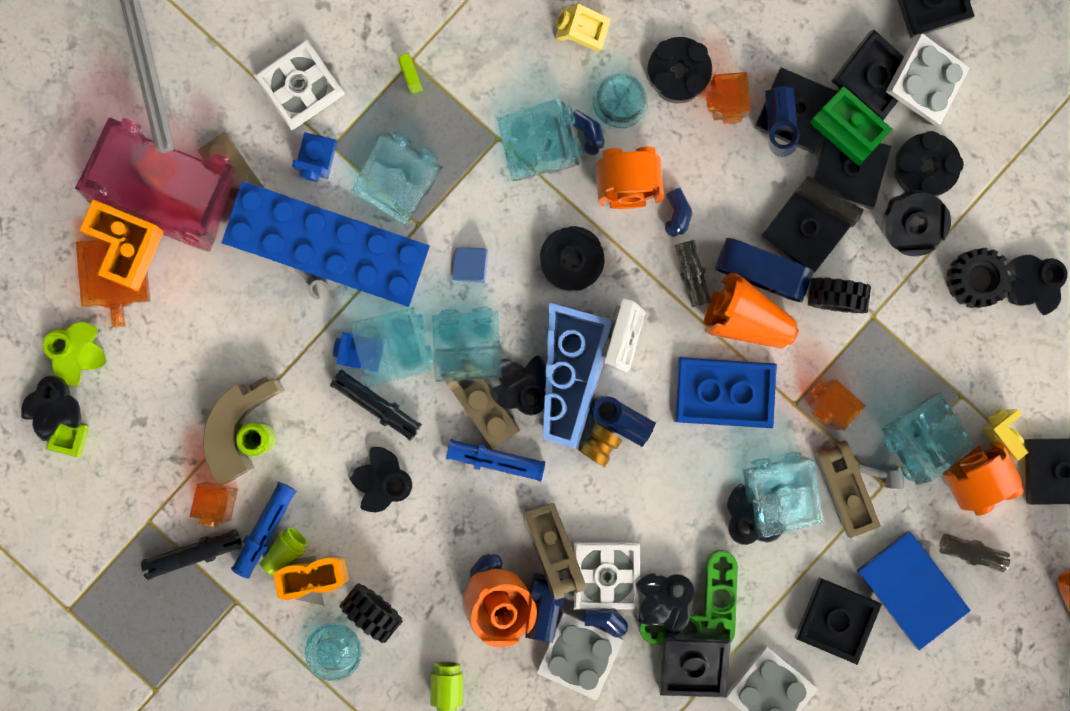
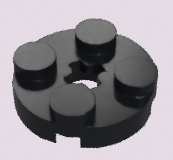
M673 37L660 42L651 54L647 65V79L650 86H653L654 90L663 100L676 104L690 102L699 96L708 86L712 76V62L706 46L687 37ZM678 62L683 63V66L688 68V72L684 73L682 78H677L676 72L671 71V66H676Z
M928 131L913 136L898 149L895 157V177L899 185L906 192L925 190L940 196L956 184L964 162L957 147L950 139L935 131ZM923 157L927 160H933L934 172L930 170L922 171L921 167L924 164L921 159Z
M925 190L907 191L900 196L890 199L882 220L883 234L888 243L907 256H923L931 253L936 249L934 247L941 240L944 241L951 227V215L946 205L936 195ZM918 216L924 220V224L918 225L917 230L913 231V228L909 226V222L913 220V217Z
M569 226L568 228H562L551 233L544 241L540 252L541 270L547 281L554 287L567 292L582 291L593 285L601 275L605 264L603 248L597 236L588 229L579 226ZM573 250L577 251L581 264L579 266L573 265L571 268L567 267V260L563 258V255L565 253L571 254Z

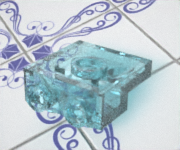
M554 99L497 118L511 181L517 182L543 173L551 174L579 165L578 157L582 156V146L577 137L573 138L570 125L575 124V116L572 108L569 105L566 106L565 102Z
M394 131L393 134L388 132L380 135L351 191L400 223L407 225L424 196L429 193L443 167L437 163L439 158L434 153L426 149H421L420 152L409 146L411 140L407 136Z
M414 307L349 324L366 388L431 371L430 365L434 364L433 353L430 345L424 346L421 334L426 332L424 320L421 313L416 314Z
M480 307L473 309L470 313H459L458 310L447 309L440 311L438 315H432L434 374L436 382L502 378L498 311H492L491 308Z
M941 392L930 396L913 410L903 413L881 429L885 435L883 439L885 447L890 452L898 455L903 463L901 466L902 474L909 481H914L916 485L933 481L975 449L974 444Z
M801 452L782 454V461L771 463L770 459H757L751 462V468L743 469L747 500L753 504L757 535L761 538L824 524L815 462L813 459L801 456Z

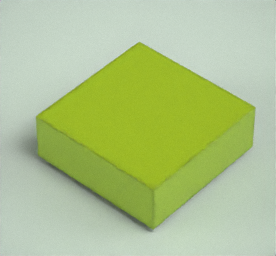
M409 52L398 56V62L410 93L415 94L423 91Z
M60 423L53 436L48 440L46 449L74 457H81L89 425L80 423L79 428H71Z

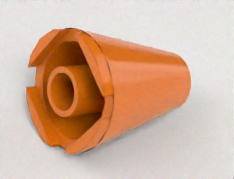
M729 273L723 278L720 283L724 284L725 287L721 293L714 291L706 308L703 324L709 326L704 329L706 333L780 349L794 343L799 329L796 327L797 322L792 316L742 276L736 273Z

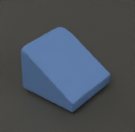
M456 248L453 280L485 283L488 249Z

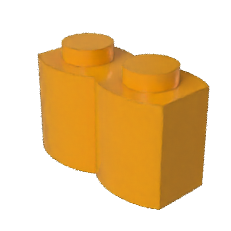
M341 556L325 557L311 564L296 563L281 568L273 574L277 598L284 600L297 599L312 591L318 593L330 592L349 581L346 560Z

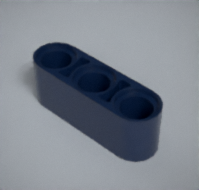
M733 238L725 239L714 268L725 275L736 273L753 286L800 303L803 302L814 274L812 269Z

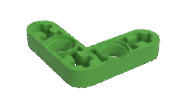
M716 550L707 558L704 614H690L689 621L695 624V633L702 634L701 621H706L704 626L707 629H715L718 623H722V626L728 629V632L723 634H729L732 642L736 629L738 565L735 557L725 550ZM724 556L725 561L730 563V568L724 569L723 579L726 581L730 580V585L721 582L712 584V579L719 580L720 574L719 570L713 567V565L720 561V557ZM718 589H724L729 593V602L724 607H717L712 603V595ZM664 622L662 624H658L659 626L665 627ZM639 623V631L645 641L650 644L662 645L663 632L667 631L659 630L656 636H651L650 631L645 630V627L650 625Z

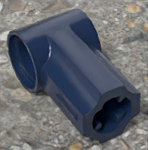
M786 86L774 87L765 91L769 134L768 145L773 154L779 157H786L795 152L799 140L794 88ZM782 132L788 133L793 140L787 145H781L776 142L775 136Z
M610 396L595 398L590 408V414L597 423L604 425L640 447H643L648 441L656 422ZM609 401L614 406V414L611 418L603 420L598 414V408L603 402Z
M535 573L531 596L536 604L537 616L532 630L528 634L526 632L525 638L553 643L559 608H562L564 598L554 601L545 575Z

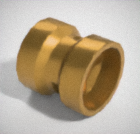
M595 423L590 430V438L588 441L582 442L578 451L605 468L610 461V453L612 450L618 449L623 440Z

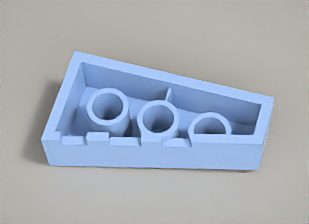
M549 302L543 439L574 449L579 448L605 361V357L602 355L606 339L612 337L615 325H612V320Z

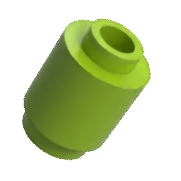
M248 423L238 431L236 442L240 451L246 455H263L274 447L276 435L272 427L266 423ZM257 433L261 436L260 445L255 442V435Z
M438 662L434 664V671L430 672V705L437 707V711H456V707L463 705V671H460V663Z

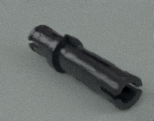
M343 369L335 375L334 378L336 380H332L330 387L335 388L380 419L379 423L384 427L390 426L409 441L418 433L416 431L420 430L422 424L399 409L400 405L395 402L389 403L351 377Z
M233 529L230 532L212 538L205 536L200 538L197 543L141 561L142 572L149 571L144 574V577L150 580L204 560L209 563L214 561L216 556L242 549L241 537L236 539V536H239V532Z

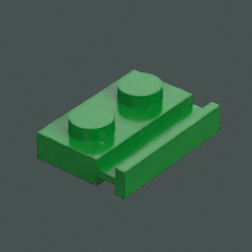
M844 86L810 122L811 125L858 166L893 130Z

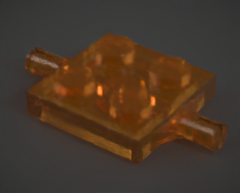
M97 239L76 242L81 307L102 306L109 308L111 312V328L126 327L124 307L134 303L151 302L148 270L139 291L133 290L98 275L110 247L109 244Z

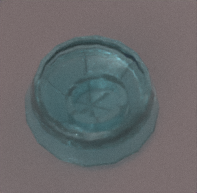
M614 73L604 77L596 85L593 92V107L596 115L605 124L614 128H627L637 124L644 117L648 107V95L644 86L635 77L626 73Z
M338 623L325 624L315 629L308 637L305 645V660L309 669L317 677L327 681H340L349 677L358 668L362 657L361 643L357 635L349 627Z

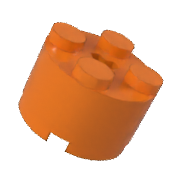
M640 147L636 151L623 152L620 148H610L603 151V158L599 159L595 164L599 205L604 206L606 201L610 202V208L635 209L646 207V200L654 198L655 204L663 200L661 158L656 154L654 147Z
M989 443L992 449L982 451L980 446L971 448L951 459L947 463L950 468L948 471L942 469V475L962 510L974 511L976 516L985 515L994 509L995 504L1005 499L1017 498L1024 493V489L1021 486L1022 478L1002 443Z
M491 569L485 572H478L471 577L470 583L464 592V613L474 633L487 645L492 647L512 646L519 642L518 638L532 630L537 616L536 604L523 581L516 573L505 569Z

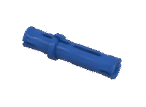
M450 439L446 460L450 459L474 465V469L478 470L484 467L538 480L539 482L542 480L546 461L485 448V444L481 443L479 446Z
M278 481L250 536L246 535L243 540L245 545L231 567L234 573L247 579L251 577L262 553H267L269 549L267 544L297 492L294 488Z

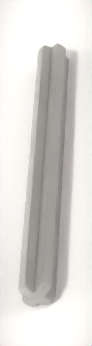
M120 0L155 149L160 154L172 152L175 148L140 1Z

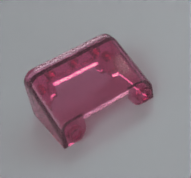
M109 117L75 189L90 204L92 200L98 201L157 225L164 231L163 235L210 252L218 233L236 173L232 161L218 154L201 160L176 149L172 152L160 154L155 149L154 141L147 139L139 131L140 125L126 118L118 121Z

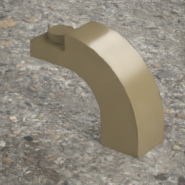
M267 377L261 378L249 386L250 392L247 391L245 385L236 384L226 391L213 406L205 425L203 446L208 468L218 486L228 484L254 468L249 457L241 452L237 446V433L242 427L246 416L254 408L285 391L278 379L268 380Z

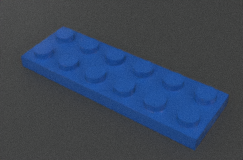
M245 181L241 182L221 242L222 244L407 307L410 306L430 245Z

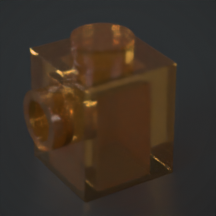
M747 72L714 75L710 82L711 92H707L706 95L708 112L713 111L714 121L723 120V124L742 122V118H746L751 111Z
M837 379L829 380L827 383L824 380L821 381L811 392L810 395L813 399L808 403L814 409L812 415L825 426H828L830 423L835 429L844 431L866 407L862 401Z
M211 482L197 484L189 517L198 518V524L214 528H217L219 523L223 524L231 521L238 488L225 485L218 486V484Z

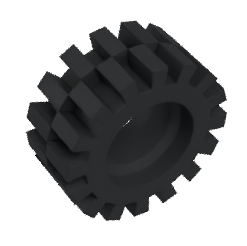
M988 248L974 249L957 256L958 259L953 260L950 264L953 267L947 271L946 275L951 276L950 280L946 281L947 287L952 286L953 291L950 292L951 296H957L959 298L957 302L967 304L966 307L983 308L1002 301L1006 297L1004 294L1010 292L1012 286H1009L1008 283L1013 281L1014 275H1008V271L1013 269L1011 264H1004L1007 258L1004 255L997 256L998 251L994 249L988 251ZM975 266L986 268L991 276L990 285L983 291L974 289L968 280L969 272Z
M812 278L807 305L823 310L841 311L844 313H868L871 286L862 282L838 278Z
M359 583L354 586L340 604L341 611L348 615L347 618L353 621L356 627L361 628L366 635H371L374 640H378L381 643H386L403 622L402 617L398 615L395 609L391 608L388 602H385L380 595H376L373 590Z

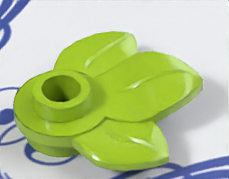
M76 322L66 330L55 329L45 336L43 340L44 353L53 360L52 367L55 376L62 378L67 385L74 387L79 385L82 369L95 370L106 365L107 360L104 351L93 342L98 334V327L87 322ZM61 339L65 342L63 351L57 349V342Z

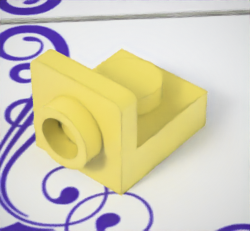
M580 4L570 6L562 10L556 20V28L558 29L555 39L560 41L570 39L594 51L602 50L611 19Z
M1002 408L988 418L990 423L983 427L982 430L992 443L999 442L1004 444L1012 460L1019 461L1028 451L1022 445L1024 440L1015 429L1008 426L1022 416V413L1018 409L1005 410V408Z

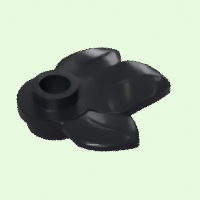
M1022 255L1014 258L1007 264H1011L1013 270H1009V272L1016 278L1011 284L1010 292H1008L1009 303L1017 306L1035 303L1038 311L1043 316L1053 312L1061 302L1060 288L1065 284L1068 276L1067 269L1061 261L1054 258L1040 260L1034 255ZM1047 269L1053 272V279L1051 281L1045 277Z
M536 355L524 368L514 361L502 359L498 367V377L501 385L496 386L490 391L494 401L502 408H517L525 415L532 416L540 413L544 409L546 395L544 391L546 388V364L540 356ZM527 394L535 398L534 405L526 403L525 396Z
M47 376L38 383L36 391L30 393L24 399L21 407V418L33 419L32 425L36 435L42 441H48L60 423L71 428H79L81 412L79 402L70 395L69 386L65 381L57 376ZM50 387L53 389V395L51 397L49 395Z
M381 447L371 448V464L358 467L348 474L351 483L359 491L365 493L360 508L367 512L377 513L384 511L392 501L399 502L406 499L413 487L410 475L400 469L397 456ZM393 479H399L402 482V489L400 491H394L391 488Z
M743 484L737 485L732 490L727 501V509L731 516L728 523L730 537L741 545H749L756 540L765 543L777 540L785 530L783 524L774 519L779 510L777 493L765 491L753 497ZM742 522L750 526L748 534L741 530Z
M651 573L642 577L635 584L637 589L646 596L639 608V623L658 625L664 622L667 633H680L686 627L690 619L688 604L694 596V586L690 579L681 574L665 577L658 573ZM677 585L683 587V594L680 597L673 595V589Z

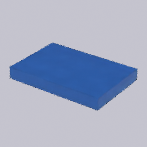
M679 357L675 422L773 428L777 364Z
M909 531L905 532L856 570L917 650H921L971 611Z

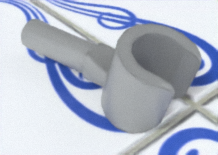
M294 268L309 285V293L313 298L321 299L313 291V287L317 283L323 284L329 291V285L324 280H317L310 273Z
M859 464L860 473L885 478V488H904V475L900 471L880 470Z

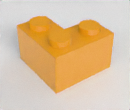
M92 200L79 229L84 234L110 245L98 275L139 291L164 231L157 225L95 200Z

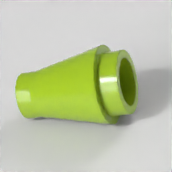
M288 527L286 531H280L265 558L260 562V566L266 573L273 576L276 571L284 568L305 553V548L308 545L306 538L292 527Z

